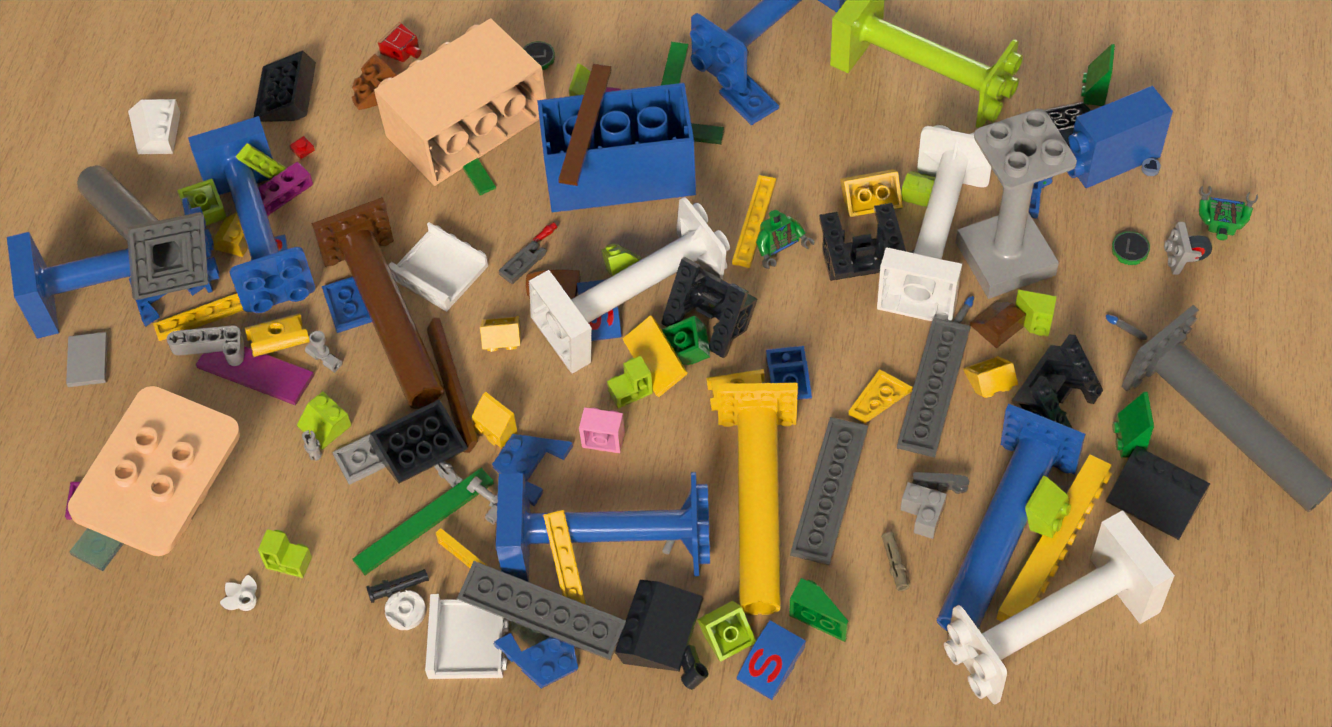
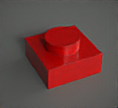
M304 136L289 145L290 149L300 160L315 151L314 146Z

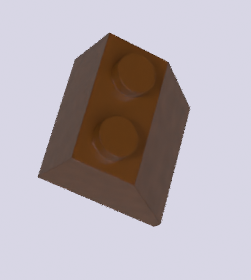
M996 302L971 321L969 325L997 349L1024 327L1026 314L1013 303Z

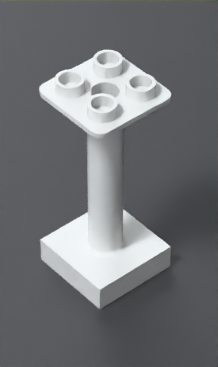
M943 125L926 126L921 132L917 170L919 173L935 177V181L914 253L887 247L885 249L880 268L877 309L928 321L937 318L952 322L956 309L962 264L942 260L962 184L976 187L988 186L991 166L975 142L974 133L965 134L951 131Z
M685 197L679 200L677 234L679 238L573 299L569 298L549 270L529 281L531 318L571 374L591 363V326L588 323L676 273L682 258L686 257L693 262L697 261L703 270L723 280L724 270L727 269L726 252L730 250V245L726 236L720 230L713 232L707 225L708 216L699 203L692 205Z
M1123 510L1101 523L1091 556V562L1097 568L1094 571L982 634L960 605L953 608L951 623L947 625L949 632L948 641L944 643V648L948 657L955 665L963 662L971 673L968 676L969 685L979 699L987 696L993 704L1001 701L1007 677V670L1001 661L1002 659L1116 594L1139 624L1161 612L1175 575Z

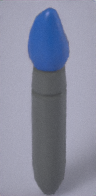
M973 296L965 300L963 307L953 322L961 324L973 305Z
M1106 315L1109 323L1117 325L1139 339L1147 340L1146 334L1119 320L1116 316Z

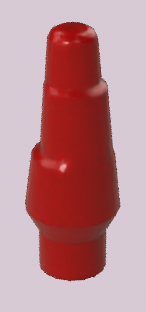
M554 222L546 225L533 238V241L538 242L551 235L558 228Z

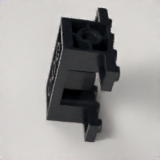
M893 203L874 206L877 220V236L872 239L871 234L854 236L852 237V242L844 243L845 230H842L838 212L819 215L823 232L822 252L830 281L880 273L886 247L906 252Z
M684 257L680 261L661 324L669 327L681 322L685 314L694 308L710 319L717 318L719 322L713 326L714 332L709 344V350L725 358L732 340L747 331L758 299L748 294L749 291L734 283H727L700 268L701 265Z
M1069 334L1061 346L1050 345L1013 397L1012 402L1014 406L1072 428L1066 416L1067 413L1061 410L1059 403L1063 404L1072 388L1080 389L1087 403L1094 404L1103 392V388L1076 335Z

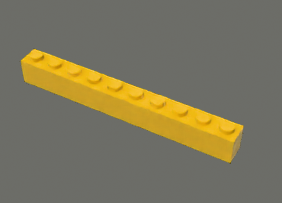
M1089 454L1067 492L1069 503L1071 504L1070 513L1064 517L1060 530L1056 531L1053 538L1042 535L999 608L997 620L1003 622L1040 601V593H1045L1050 584L1048 579L1050 576L1054 577L1058 571L1059 566L1057 564L1059 560L1063 562L1068 553V550H1066L1067 546L1073 545L1077 537L1075 532L1077 529L1081 530L1086 521L1084 519L1086 513L1091 514L1095 506L1093 503L1094 499L1100 498L1104 490L1101 488L1104 483L1108 484L1112 473H1110L1111 464Z

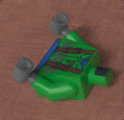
M1202 186L1199 189V194L1202 196L1199 203V216L1204 224L1207 225L1209 232L1217 233L1216 238L1218 240L1224 241L1228 238V235H1235L1236 230H1241L1250 221L1253 211L1252 205L1256 203L1258 195H1256L1254 201H1251L1248 198L1249 192L1246 196L1247 205L1242 201L1215 197L1207 199V196L1212 192V188L1208 186V193L1205 194L1203 193Z
M778 210L771 211L769 219L760 224V232L756 239L760 255L764 257L762 265L766 269H770L769 261L772 267H775L777 264L775 259L770 258L772 255L799 242V238L802 239L801 245L804 248L809 249L806 246L808 240L812 245L815 244L813 239L806 237L805 230L797 220L791 216H786L784 213H780Z

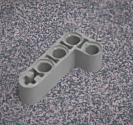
M237 326L173 331L167 336V343L175 355L223 351L228 364L231 366L240 365L244 360V339Z

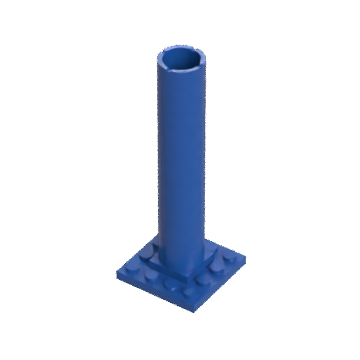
M1008 404L1005 410L1000 445L1009 451H1014L937 616V623L943 629L948 631L947 625L951 623L953 608L957 605H960L979 629L1028 521L1025 510L1026 504L1042 477H1048L1052 466L1059 468L1064 473L1075 475L1080 461L1085 433Z

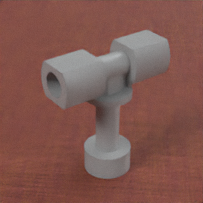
M312 332L309 336L310 343L305 347V352L316 360L321 359L323 365L335 373L342 366V361L332 355L329 348L324 345L326 339L323 332Z
M475 476L466 489L471 493L477 491L490 501L489 506L492 508L485 515V519L494 525L497 522L498 493L495 496L481 485L482 480Z

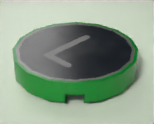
M531 42L523 48L542 66V70H546L549 65L554 63V48L546 42Z
M1136 232L1120 233L1114 238L1112 243V254L1118 258L1119 262L1126 265L1140 264V262L1147 259L1150 252L1148 240Z

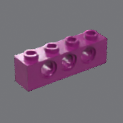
M298 162L287 167L283 172L258 187L267 216L313 185L310 173Z

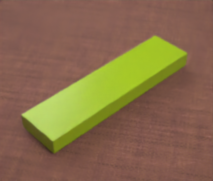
M248 143L236 155L239 161L270 180L287 169Z

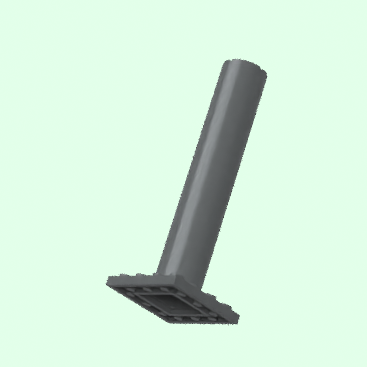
M95 165L87 167L80 173L77 180L79 192L128 242L132 297L134 300L208 284L204 215L201 212L158 220L106 168Z
M1192 305L1138 350L1121 387L1126 391L1132 387L1135 389L1142 383V379L1145 376L1151 377L1157 372L1307 512L1312 511L1316 505H1319L1332 492V478L1183 344L1187 340L1186 335L1192 330L1191 326L1197 320L1196 315L1199 309Z

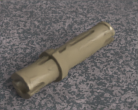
M886 532L881 537L891 567L889 571L894 578L896 590L905 591L909 588L905 575L906 567L902 564L894 533Z

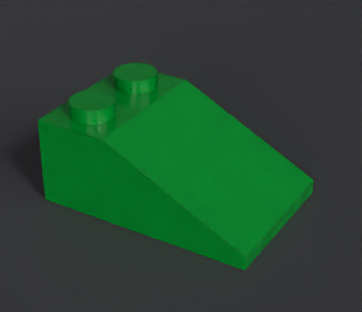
M1111 44L1088 65L1087 73H1083L1082 83H1085V86H1082L1081 97H1084V104L1105 105L1113 71L1115 44Z
M696 316L662 329L683 365L695 364L710 358L706 325Z
M1143 392L1121 410L1117 414L1116 421H1113V433L1117 434L1115 441L1116 450L1120 451L1121 458L1130 457L1136 446L1147 451L1154 429L1148 392Z
M801 578L790 597L789 616L846 642L849 621L820 586L812 580Z

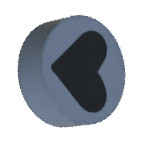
M1148 158L1143 161L1141 170L1147 176H1156L1160 171L1161 164L1154 158Z

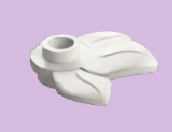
M247 575L241 584L227 582L225 584L227 597L222 599L220 604L228 610L239 608L240 610L248 611L253 609L257 603L255 596L257 584L254 579Z

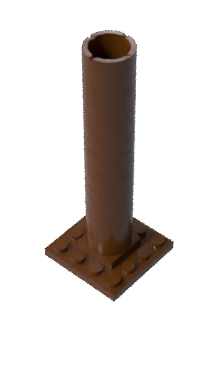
M383 197L311 223L324 266H334L341 261H346L408 405L414 409H421L441 399L444 395V388L381 250V246H387L394 242Z

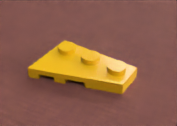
M879 369L852 405L848 415L866 424L912 392L913 387Z

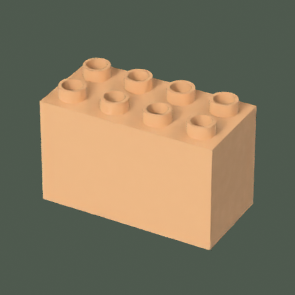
M491 18L480 25L471 26L461 37L451 43H443L435 53L423 60L414 61L407 70L394 78L383 80L374 89L386 137L434 186L461 170L467 163L480 158L538 121L537 100L546 99L542 66Z

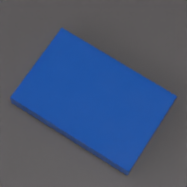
M748 74L747 89L743 93H739L738 90L736 91L733 88L728 90L723 87L719 90V94L750 125L755 124L779 109V105Z
M353 277L322 286L337 333L372 322Z

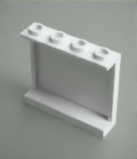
M428 222L429 231L397 265L391 262L389 267L396 282L447 312L488 267L487 256L481 250L477 251L472 248L469 243L460 241L455 235L443 231L440 226Z
M430 594L425 667L428 679L503 678V670H507V658L504 657V652L500 649L498 650L493 643L504 637L505 632L509 631V620L459 600H440L439 594Z

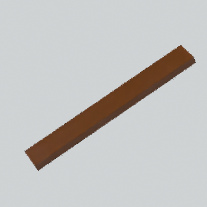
M593 64L559 175L558 180L561 184L578 186L612 71L611 66Z
M433 318L427 327V333L456 428L468 447V450L464 451V453H470L477 444L478 439L440 318Z

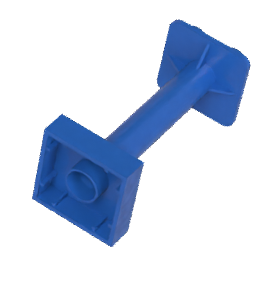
M762 0L726 31L702 15L695 13L691 16L690 31L692 41V55L690 59L693 66L701 72L708 71L717 77L718 82L725 89L730 90L733 88L736 91L738 90L739 93H743L747 89L746 47L802 0ZM846 0L818 1L838 12Z
M259 116L188 137L202 180L213 179L219 195L231 192L252 261L236 265L230 269V276L243 310L245 312L264 313L270 310L273 305L304 300L315 290V284L304 250L301 247H293L279 252L257 183L270 179L236 158V155L247 143L272 158Z
M182 199L185 215L199 212L203 214L201 207L191 208L188 199ZM208 228L204 229L208 284L205 287L207 292L211 293L213 292L211 281L220 279V274L215 257L211 255V250H214V244ZM30 232L7 237L14 298L37 339L59 334L55 294L130 277L128 248L47 267Z
M691 472V494L681 509L564 512L572 543L681 540L693 557L694 576H699V564H710L708 484H697L696 472ZM523 473L499 474L496 550L502 572L529 582L530 544H549L550 541L543 516L548 513H531Z

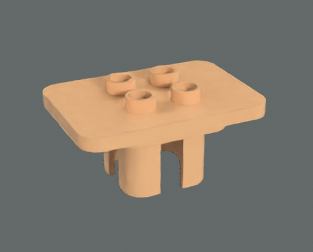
M150 386L142 389L134 398L69 500L68 511L71 518L77 524L153 556L168 554L175 547L182 533L188 528L192 521L191 518L199 505L203 503L209 488L238 442L240 431L236 420L159 387Z

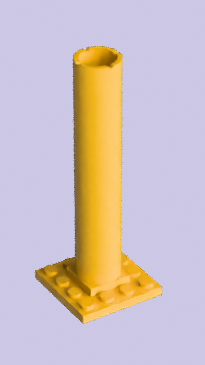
M798 383L717 384L718 425H723L724 427L738 425L739 605L744 613L749 615H770L778 612L781 607L777 425H796Z

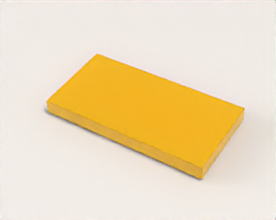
M650 315L622 338L633 358L641 356L651 372L652 390L656 396L660 397L688 374L653 316Z

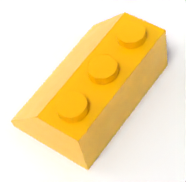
M894 169L840 179L842 196L849 217L874 213L875 205L893 203L894 209L903 208L898 171Z

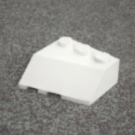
M176 99L140 100L128 111L138 154H173L180 118V110Z

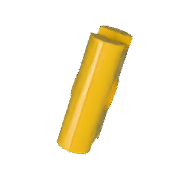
M300 313L244 327L247 341L252 340L251 349L253 357L309 343L307 330H302L301 328L303 326Z
M764 369L706 378L707 389L712 390L713 398H710L711 411L718 410L717 384L765 382Z

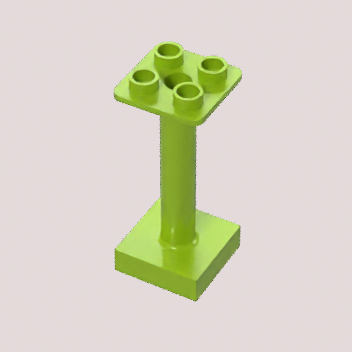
M846 0L832 18L830 66L849 73L870 44L878 46L979 91L977 128L983 127L987 120L994 123L1003 107V103L1000 102L1005 96L1011 99L1017 90L1019 79L1013 77V75L1018 72L1023 61V55L1017 53L1019 41L1015 39L1011 41L997 63L990 67L883 20L885 0Z

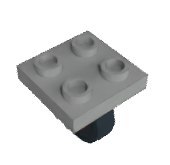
M1177 222L1168 240L1164 243V249L1168 255V266L1171 268L1172 274L1179 275L1187 262L1203 260L1212 252V244L1209 238L1201 235H1188L1185 222Z

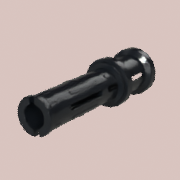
M426 569L389 582L388 580H382V583L371 587L368 585L366 589L371 603H375L377 599L386 596L389 598L393 595L392 593L429 581Z

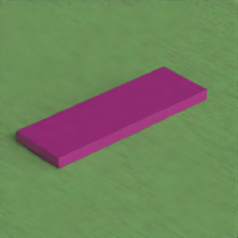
M245 346L244 360L240 365H229L223 351L203 353L196 363L198 369L295 406L314 377L312 371L266 354L253 357L252 349Z

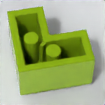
M641 356L631 358L623 363L624 374L614 376L607 381L608 392L618 409L653 394L651 372Z
M267 529L258 548L266 569L301 578L304 577L312 559L307 546L289 543L286 534L281 530L273 531Z

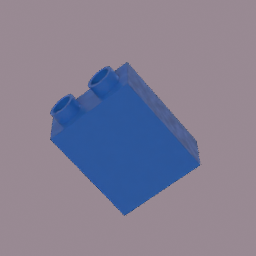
M1150 86L1077 116L1073 134L1069 136L1070 149L1077 162L1074 169L1067 171L1068 175L1071 178L1078 177L1084 187L1089 188L1141 166L1143 161L1148 158H1160L1173 110L1157 90Z

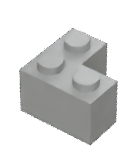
M908 482L902 497L901 511L917 515L914 527L915 534L933 539L945 507L947 494Z

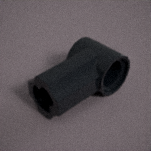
M688 645L682 663L684 673L681 675V681L688 689L693 690L708 677L709 673L707 668L700 663L695 646Z

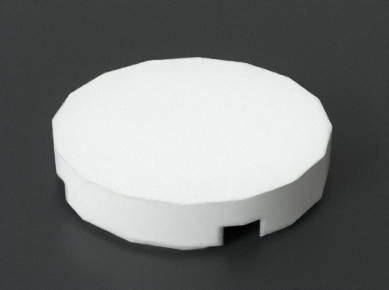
M411 590L394 593L385 604L387 621L396 629L409 630L415 628L425 617L426 606L423 598Z

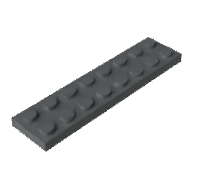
M933 318L898 439L897 449L936 457L971 326Z
M830 417L790 556L830 565L867 435V425Z
M473 561L457 597L461 602L610 661L626 625V620L476 561Z

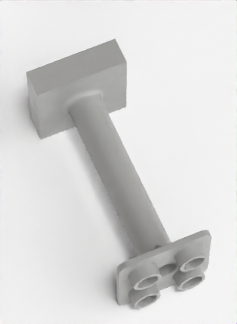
M1034 109L980 127L974 133V140L1003 186L999 215L958 229L956 244L988 299L1056 276L1059 262L1030 216L1029 206L1035 182L1074 169L1077 160L1050 116L1043 109Z

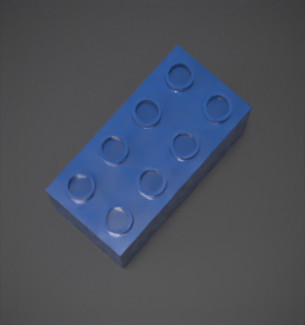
M685 83L605 92L578 186L561 184L558 179L584 95L537 100L552 213L696 195L694 138Z

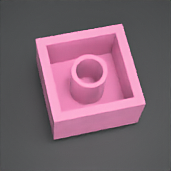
M584 408L579 426L582 448L620 453L625 435L623 413L614 410L604 411L598 408Z

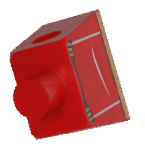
M400 22L378 41L380 54L400 62H405L410 56L418 59L422 53L421 49H419L417 36Z

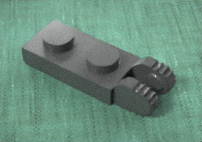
M536 241L531 242V244L520 250L499 269V275L511 284H514L538 260L545 256L547 249L541 247L536 251L539 244Z
M914 472L912 478L913 484L940 492L952 490L956 494L965 493L968 490L970 481L964 475Z

